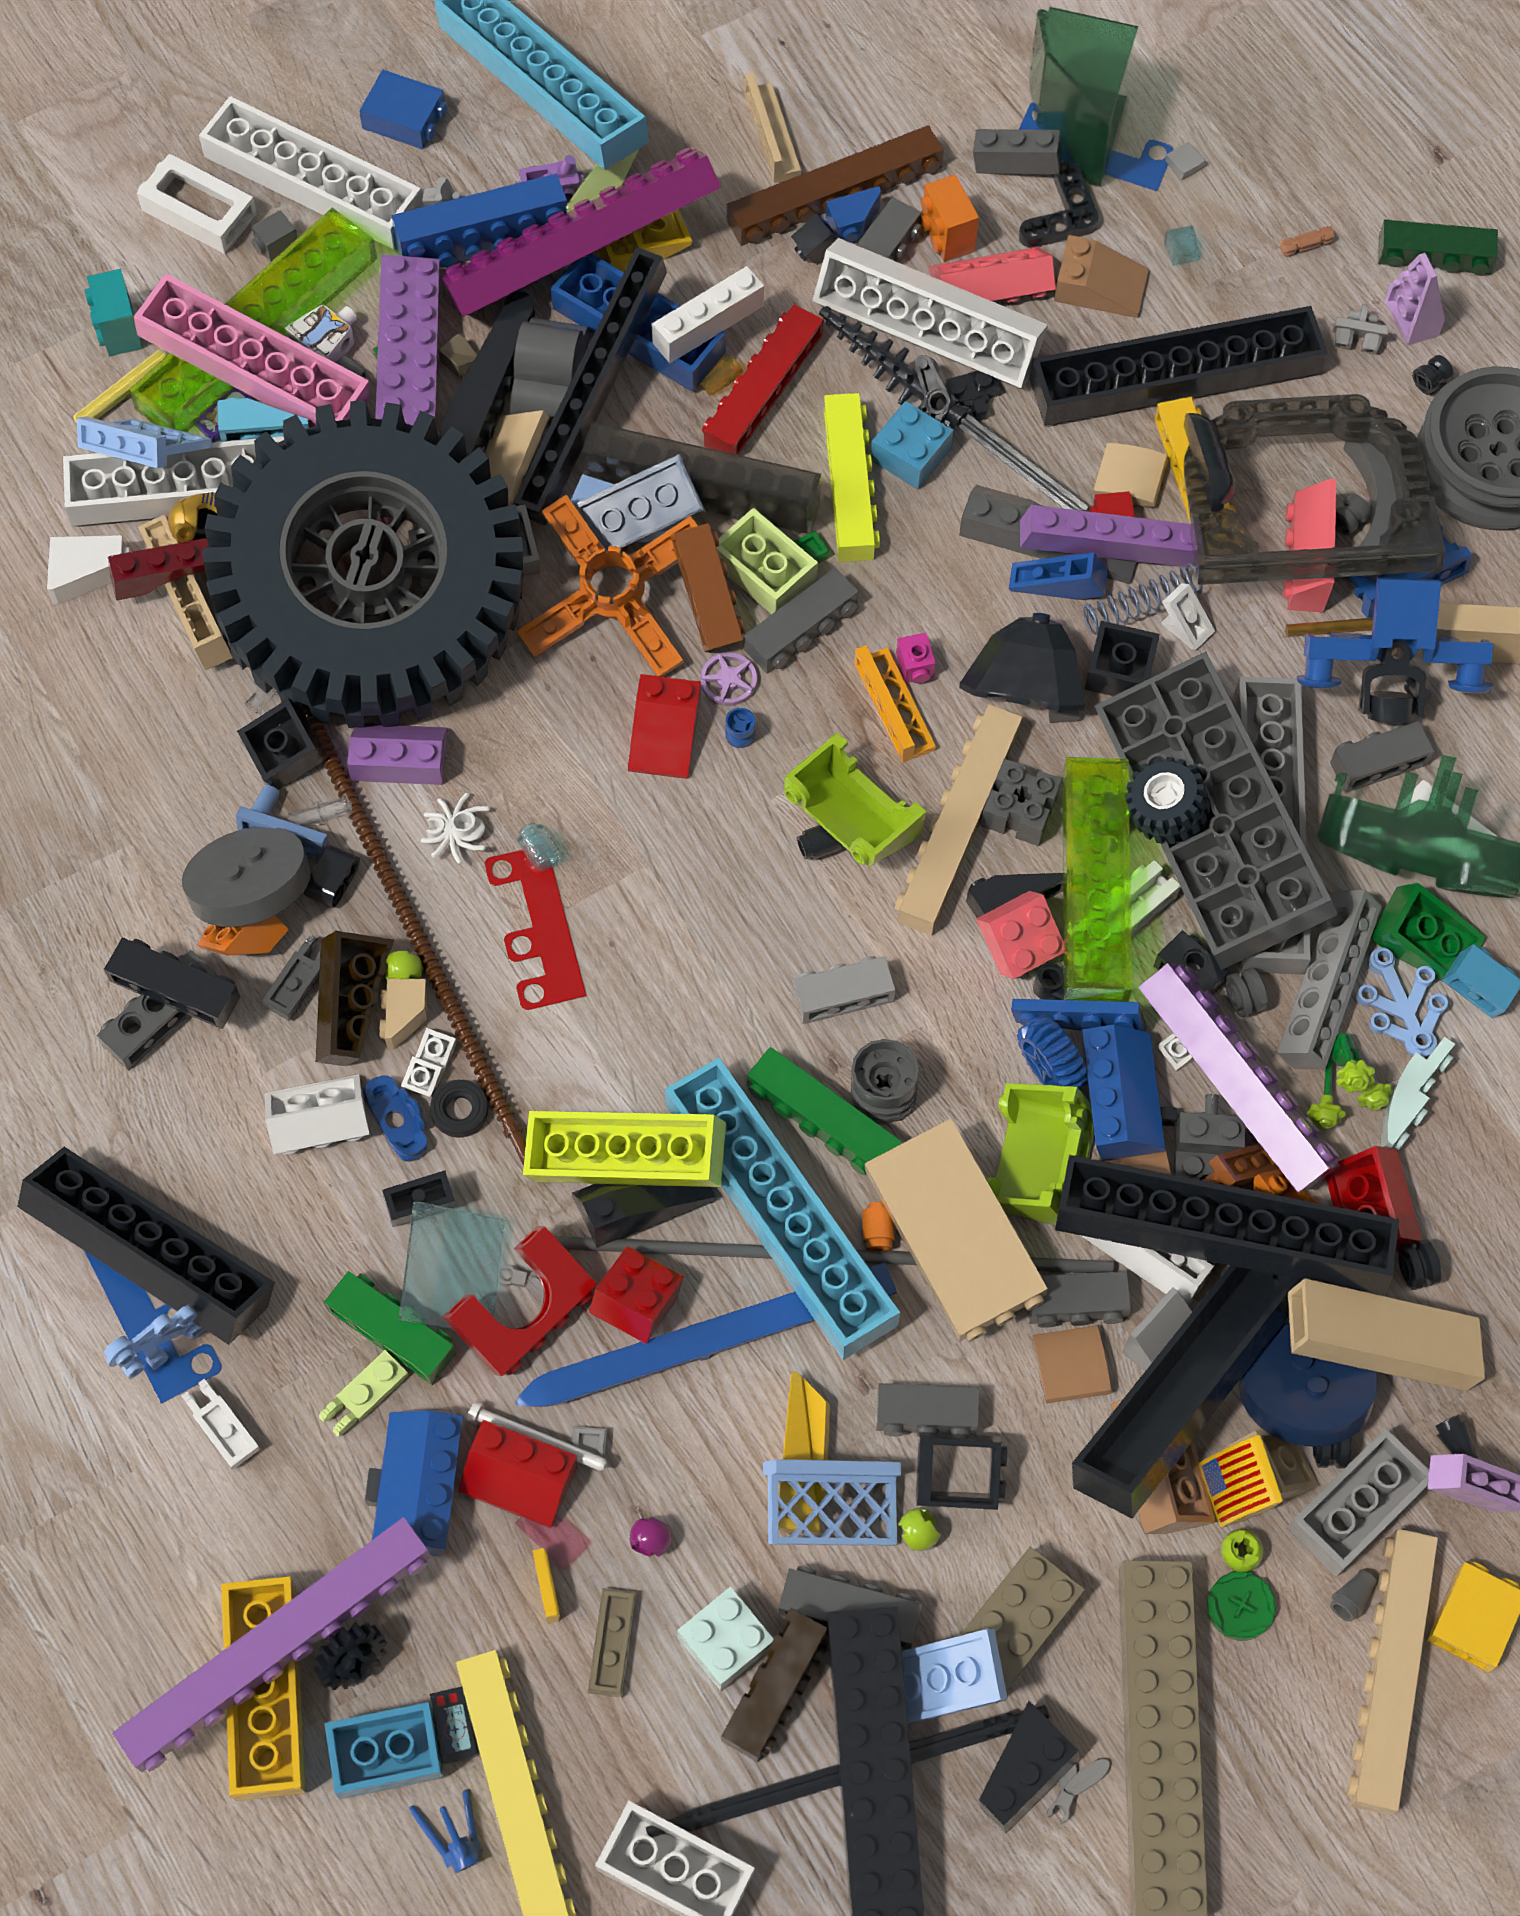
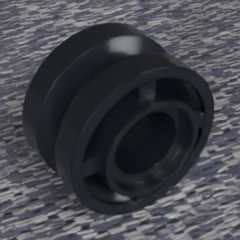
M1429 1240L1418 1241L1415 1248L1411 1244L1399 1247L1398 1260L1400 1271L1411 1290L1423 1288L1424 1281L1429 1286L1440 1283V1260Z
M1351 1437L1332 1445L1312 1446L1316 1466L1318 1468H1328L1330 1462L1333 1461L1336 1468L1345 1469L1351 1457Z

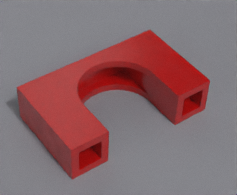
M537 1226L514 1248L537 1274L543 1286L544 1298L542 1307L530 1323L519 1328H507L501 1325L474 1295L465 1294L442 1316L490 1371L497 1376H503L504 1374L509 1376L514 1373L522 1364L520 1359L528 1351L533 1353L540 1348L546 1341L543 1336L552 1328L555 1330L560 1328L570 1317L567 1313L575 1305L580 1307L585 1304L593 1295L591 1290L597 1285L545 1226Z

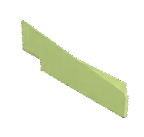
M638 150L606 170L596 164L568 202L567 213L574 210L573 206L584 199L592 201L600 197L599 192L608 187H620Z

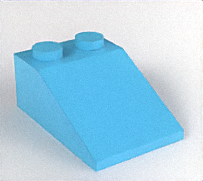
M233 397L227 400H218V431L222 442L257 439L264 432H267L271 437L284 436L283 420L295 414L248 398L240 399ZM298 416L305 430L310 428L308 419Z

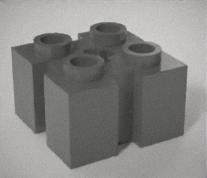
M1003 759L995 780L994 790H991L983 810L981 826L1004 834L1006 828L1017 831L1016 839L1039 846L1047 826L1048 817L1051 815L1059 795L1062 778L1042 771H1038L1035 777L1026 774L1027 766Z

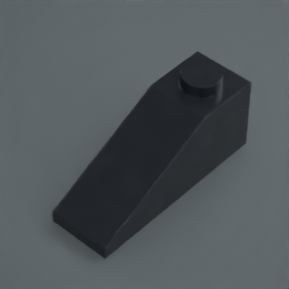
M1065 873L994 875L987 880L980 878L970 885L966 902L976 918L1028 891L1042 894L1045 900L1065 890L1068 877Z

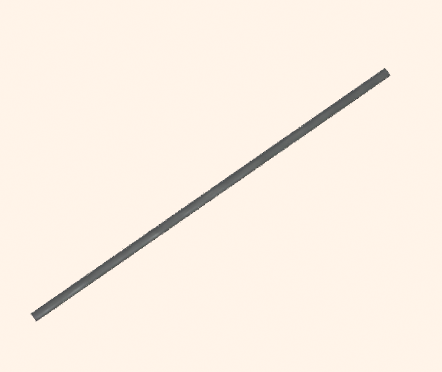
M554 1236L566 1250L622 1252L626 1246H629L640 1253L772 1259L763 1245L618 1239L597 1248L592 1238ZM856 1250L865 1263L881 1264L886 1262V1264L917 1265L910 1252ZM1030 1257L1038 1271L1105 1273L1113 1272L1114 1269L1113 1261Z

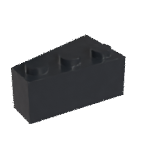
M1029 1700L979 1798L981 1809L1005 1834L1080 1760L1079 1750Z

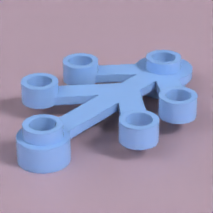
M1384 947L1376 948L1368 959L1369 969L1373 973L1383 976L1394 1001L1378 995L1376 989L1371 985L1361 986L1357 992L1356 999L1362 1006H1372L1403 1020L1406 1029L1391 1024L1389 1017L1381 1012L1375 1013L1371 1017L1369 1028L1373 1033H1383L1403 1042L1405 1049L1411 1056H1414L1417 1052L1422 1057L1427 1058L1437 1046L1436 1037L1432 1031L1439 1015L1447 1008L1448 1000L1442 994H1433L1427 1002L1428 1012L1420 1026L1415 1013L1426 988L1432 984L1435 978L1434 970L1428 966H1421L1417 969L1414 975L1415 983L1407 998L1393 968L1395 964L1393 952ZM1378 956H1385L1388 962L1380 961ZM1419 974H1427L1429 976V980L1421 979ZM1368 992L1372 998L1365 999L1361 993ZM1432 1001H1439L1442 1004V1008L1433 1006ZM1379 1019L1383 1021L1385 1026H1376L1374 1020ZM1416 1038L1425 1040L1426 1045H1419L1416 1042Z
M186 1305L172 1318L167 1314L160 1315L132 1340H128L126 1336L115 1339L104 1351L107 1357L106 1362L110 1367L117 1365L122 1367L127 1377L132 1379L145 1368V1365L136 1356V1353L143 1351L147 1356L145 1359L152 1369H157L168 1360L169 1356L162 1347L157 1348L156 1345L181 1335L194 1339L205 1329L193 1322L198 1314L191 1305Z

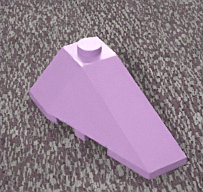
M1423 253L1408 265V270L1399 274V279L1393 280L1390 283L1385 297V302L1407 345L1438 337L1445 322L1437 275L1426 254Z

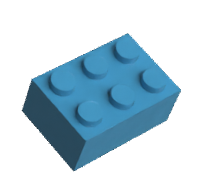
M429 1702L325 1723L334 1792L339 1799L444 1778L433 1708Z

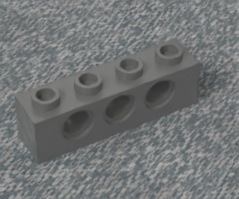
M192 950L188 951L185 955L177 957L180 962L187 965L196 963L205 968L207 973L218 977L217 973ZM140 995L138 998L131 999L125 1005L123 1012L115 1019L105 1022L97 1037L102 1047L129 1071L189 1015L166 1005L158 1012H151L155 1005L161 1003ZM132 1026H141L138 1032L134 1034L127 1033Z

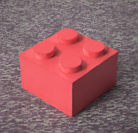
M1028 891L976 918L1000 975L1015 979L1067 951L1042 894Z

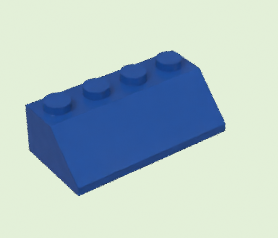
M1114 1024L1083 1029L1095 1143L1101 1160L1106 1161L1166 1151L1151 1034Z
M431 1410L389 1413L372 1540L404 1517L431 1556L437 1557L446 1550L462 1415Z

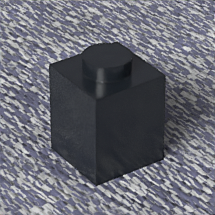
M815 214L791 236L797 244L794 248L797 254L804 261L809 259L816 265L824 260L826 250L839 238L830 224L818 214Z

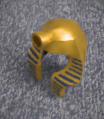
M216 492L191 495L174 504L168 515V525L172 537L178 543L207 538L205 532L207 515L217 516L214 499Z

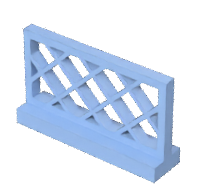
M87 416L77 418L79 448L154 468L166 467V456L211 448V438L136 419L106 422Z
M778 1459L763 1462V1476H768V1544L897 1545L896 1476H901V1462ZM778 1482H788L797 1492L787 1504L778 1496ZM797 1482H806V1483H805V1484L802 1486V1488H801V1486H800ZM813 1483H819L828 1493L818 1505L806 1493ZM829 1483H837L833 1488L829 1485ZM845 1483H850L859 1493L849 1505L837 1493ZM859 1483L867 1485L863 1488ZM876 1484H886V1499L879 1506L868 1492ZM800 1498L812 1509L811 1513L802 1522L790 1510ZM832 1498L844 1510L834 1522L822 1511L823 1507ZM862 1499L874 1510L865 1522L853 1511ZM786 1514L797 1528L789 1537H779L778 1522ZM816 1515L828 1527L821 1537H815L806 1527ZM847 1516L859 1527L851 1538H847L838 1528ZM878 1516L886 1523L887 1538H877L868 1528ZM802 1532L806 1537L797 1536ZM832 1533H834L837 1538H828V1537H829ZM864 1533L868 1538H860V1537H861V1535Z

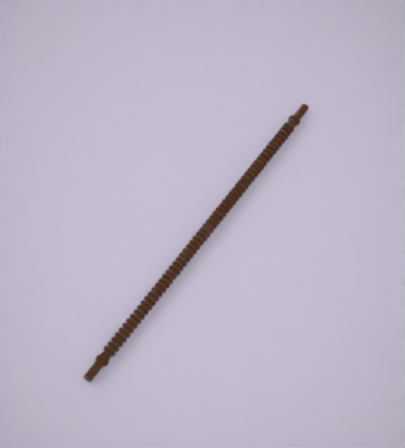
M302 703L300 707L329 757L323 761L324 768L328 770L327 775L332 777L331 782L335 784L334 789L339 791L338 797L342 798L341 803L346 806L345 811L349 813L348 818L353 820V827H357L355 832L360 835L359 840L364 842L363 848L368 849L366 854L371 857L370 862L375 864L374 870L379 871L377 876L382 879L381 884L386 886L384 891L390 893L388 899L393 901L392 907L397 908L395 913L400 916L399 921L404 923L402 928L408 930L406 936L411 938L410 944L415 945L414 952L419 953L418 957L422 961V966L426 968L425 974L430 976L428 981L434 983L432 989L437 991L436 997L441 998L440 1005L445 1006L443 1011L449 1014L447 1016L448 1021H453L451 1027L457 1029L455 1035L460 1037L458 1042L464 1044L462 1050L468 1052L466 1058L472 1060L470 1066L475 1067L474 1074L479 1075L477 1081L483 1083L481 1089L487 1091L485 1093L486 1098H491L489 1105L495 1106L493 1113L498 1114L497 1121L503 1124L505 1138L511 1140L524 1165L526 1141L522 1135L524 1130L521 1124L517 1123L513 1117L515 1111L509 1110L511 1107L510 1102H505L507 1095L502 1094L503 1087L498 1086L500 1080L494 1078L496 1072L490 1071L492 1065L491 1063H486L488 1057L487 1055H482L484 1049L478 1047L481 1042L475 1039L477 1034L471 1032L473 1026L467 1024L469 1018L464 1016L465 1010L460 1009L462 1003L456 1001L458 995L453 993V986H448L450 980L445 978L447 973L441 971L443 965L437 963L439 957L434 955L435 949L430 948L432 943L427 940V933H423L424 927L419 925L421 920L415 918L417 912L412 910L413 904L408 903L410 898L405 895L406 890L401 888L402 882L397 881L399 876L394 873L395 868L390 866L391 860L386 859L388 853L383 851L384 846L379 844L381 839L375 837L377 831L372 829L374 825L369 822L370 817L365 815L366 809L362 807V801L358 800L359 795L355 793L356 788L351 786V779H347L349 774L344 771L345 766L341 764V758L337 757L338 752L334 750V744L330 743L331 738L326 736L327 730L323 729L324 724L320 721H315L309 706Z

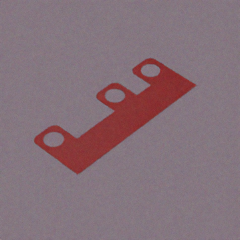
M543 844L487 858L485 868L490 884L498 886L521 880L533 926L505 935L504 943L508 958L513 962H518L540 956L545 972L543 976L522 980L517 984L516 989L521 1007L525 1010H532L585 997L586 992L547 845ZM500 860L507 861L512 867L511 874L502 879L495 877L492 873V866ZM525 936L531 941L529 952L520 955L512 950L511 943L516 937ZM538 984L543 988L544 996L540 1001L532 1003L525 999L524 990L528 985Z

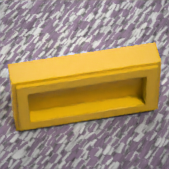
M544 1548L532 1550L547 1623L558 1622L561 1617L547 1551Z

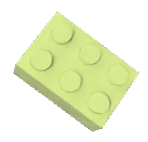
M754 508L718 538L719 547H716L719 559L723 558L725 560L728 570L727 576L771 614L817 581L818 562Z

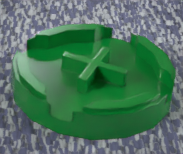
M1234 1571L1220 1577L1210 1589L1206 1602L1208 1617L1214 1628L1225 1637L1236 1641L1252 1640L1262 1635L1271 1625L1276 1612L1275 1596L1269 1585L1263 1579H1259L1249 1572Z

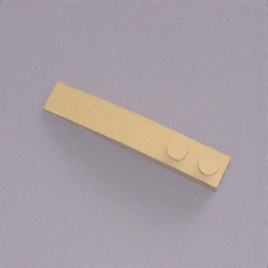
M165 514L138 526L148 549L178 543L172 537ZM194 574L164 584L205 670L233 658Z

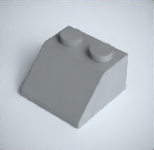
M1174 1287L1170 1289L1130 1334L1122 1353L1144 1372L1192 1313L1180 1293Z

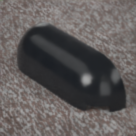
M1187 413L1184 418V429L1210 511L1211 513L1218 512L1224 509V504L1234 497L1235 481L1215 424L1203 415Z

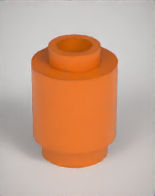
M883 1202L869 1203L868 1208L862 1210L863 1242L866 1243V1250L889 1251L892 1249V1243L895 1242V1224Z

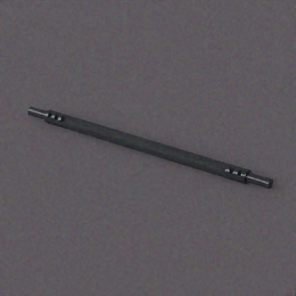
M1046 1705L1036 1707L1047 1719L1049 1718ZM1010 1711L909 1742L911 1764L1011 1734L1022 1712L1013 1714ZM838 1764L678 1812V1817L666 1821L690 1832L840 1786ZM653 1825L646 1827L647 1834L651 1838L666 1834V1832Z

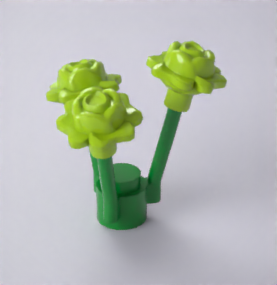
M1338 1033L1325 1068L1324 1093L1320 1097V1103L1310 1105V1109L1306 1111V1116L1310 1117L1316 1127H1322L1326 1130L1336 1126L1337 1123H1341V1119L1346 1116V1112L1341 1110V1106L1333 1104V1097L1331 1096L1332 1067L1334 1062L1336 1065L1344 1067L1336 1072L1339 1077L1336 1080L1337 1085L1345 1088L1347 1093L1362 1092L1357 1097L1359 1107L1367 1106L1368 1109L1373 1111L1380 1110L1381 1107H1386L1389 1104V1096L1393 1094L1390 1083L1376 1084L1373 1077L1375 1069L1368 1066L1364 1060H1361L1359 1050L1355 1048L1352 1036L1347 1033Z

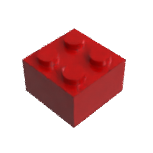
M626 1246L595 1289L589 1313L647 1344L677 1301L684 1276Z

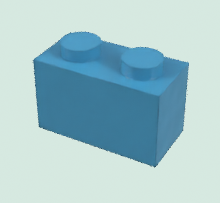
M1474 944L1458 954L1442 979L1445 984L1490 1018L1505 1012L1520 989V979L1516 977L1512 969L1502 966L1491 958L1487 950Z

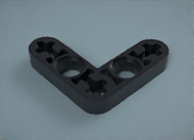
M1069 161L1062 162L1060 174L1054 175V183L1065 210L1023 221L1019 230V241L1023 246L1028 248L1040 247L1065 241L1068 235L1082 237L1096 230L1099 218L1098 212L1081 170L1075 163ZM1066 173H1067L1068 177H1072V178H1071V185H1069V180H1068L1067 176H1066V175H1063V174H1066ZM1079 194L1084 200L1073 202L1069 199V196ZM1081 218H1085V220L1090 221V223H1086L1084 220H1081ZM1054 223H1062L1065 225L1066 229L1063 231H1055L1054 229H1052L1051 225ZM1027 231H1032V233L1036 234V236H1032V234L1027 233Z

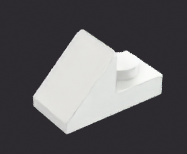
M1182 583L1162 601L1169 613L1161 622L1162 625L1192 650H1196L1215 632L1190 584Z

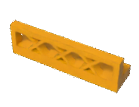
M867 645L855 649L854 664L901 762L903 763L936 751V745L888 647L870 653ZM885 659L888 665L885 675L879 672L875 661ZM886 683L899 688L900 694L897 699L891 697ZM898 708L911 713L912 719L909 724L904 723ZM910 733L923 737L925 745L915 748Z

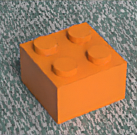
M956 174L925 184L923 197L921 198L922 214L920 224L923 226L922 230L924 232L927 231L930 236L933 251L936 254L939 253L944 263L974 253L979 217Z

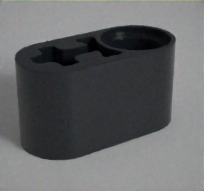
M329 845L312 871L310 881L304 890V895L331 908H335L358 870L360 857L334 845Z

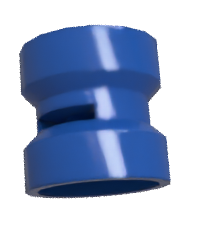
M738 707L732 709L726 716L725 737L727 742L735 748L748 747L755 739L756 719L750 710Z

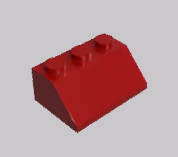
M1376 1145L1338 1161L1340 1167L1326 1177L1334 1207L1399 1219L1396 1252L1399 1251L1401 1245H1414L1422 1240L1397 1150Z
M483 1420L469 1450L458 1493L552 1529L577 1470V1455Z

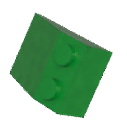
M1413 883L1396 887L1374 927L1371 939L1379 946L1391 950L1396 958L1417 969L1421 966L1432 968L1435 972V978L1442 981L1458 954L1473 944L1480 947L1486 936L1421 884Z

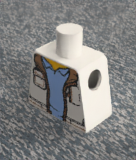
M320 305L289 324L285 328L286 336L336 363L342 356L346 355L354 344L352 328L350 326L357 320V316L348 306H345L340 312L335 314L325 305Z

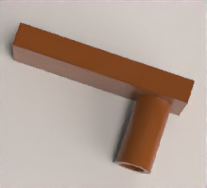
M1259 1143L1216 1155L1208 1162L1214 1171L1202 1181L1236 1187L1253 1182L1254 1177L1258 1174L1279 1169V1167Z

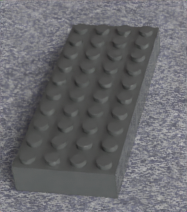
M1206 651L1095 705L1131 782H1134L1132 778L1134 772L1140 773L1142 771V765L1145 763L1152 765L1154 764L1153 759L1160 758L1161 762L1166 761V757H1173L1175 762L1183 759L1188 766L1192 764L1203 779L1210 800L1208 802L1210 812L1205 814L1207 817L1206 823L1198 825L1200 831L1195 835L1192 832L1189 833V839L1182 841V838L1176 839L1175 844H1169L1168 840H1164L1161 846L1221 970L1338 915Z

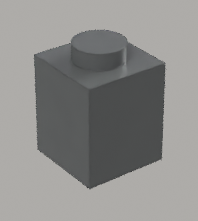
M281 210L252 226L254 239H252L253 246L260 255L264 253L270 262L299 247L296 228Z

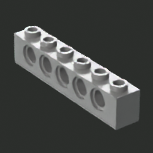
M1365 889L1334 891L1332 902L1338 915L1323 922L1277 1052L1294 1069L1326 1068L1382 907Z

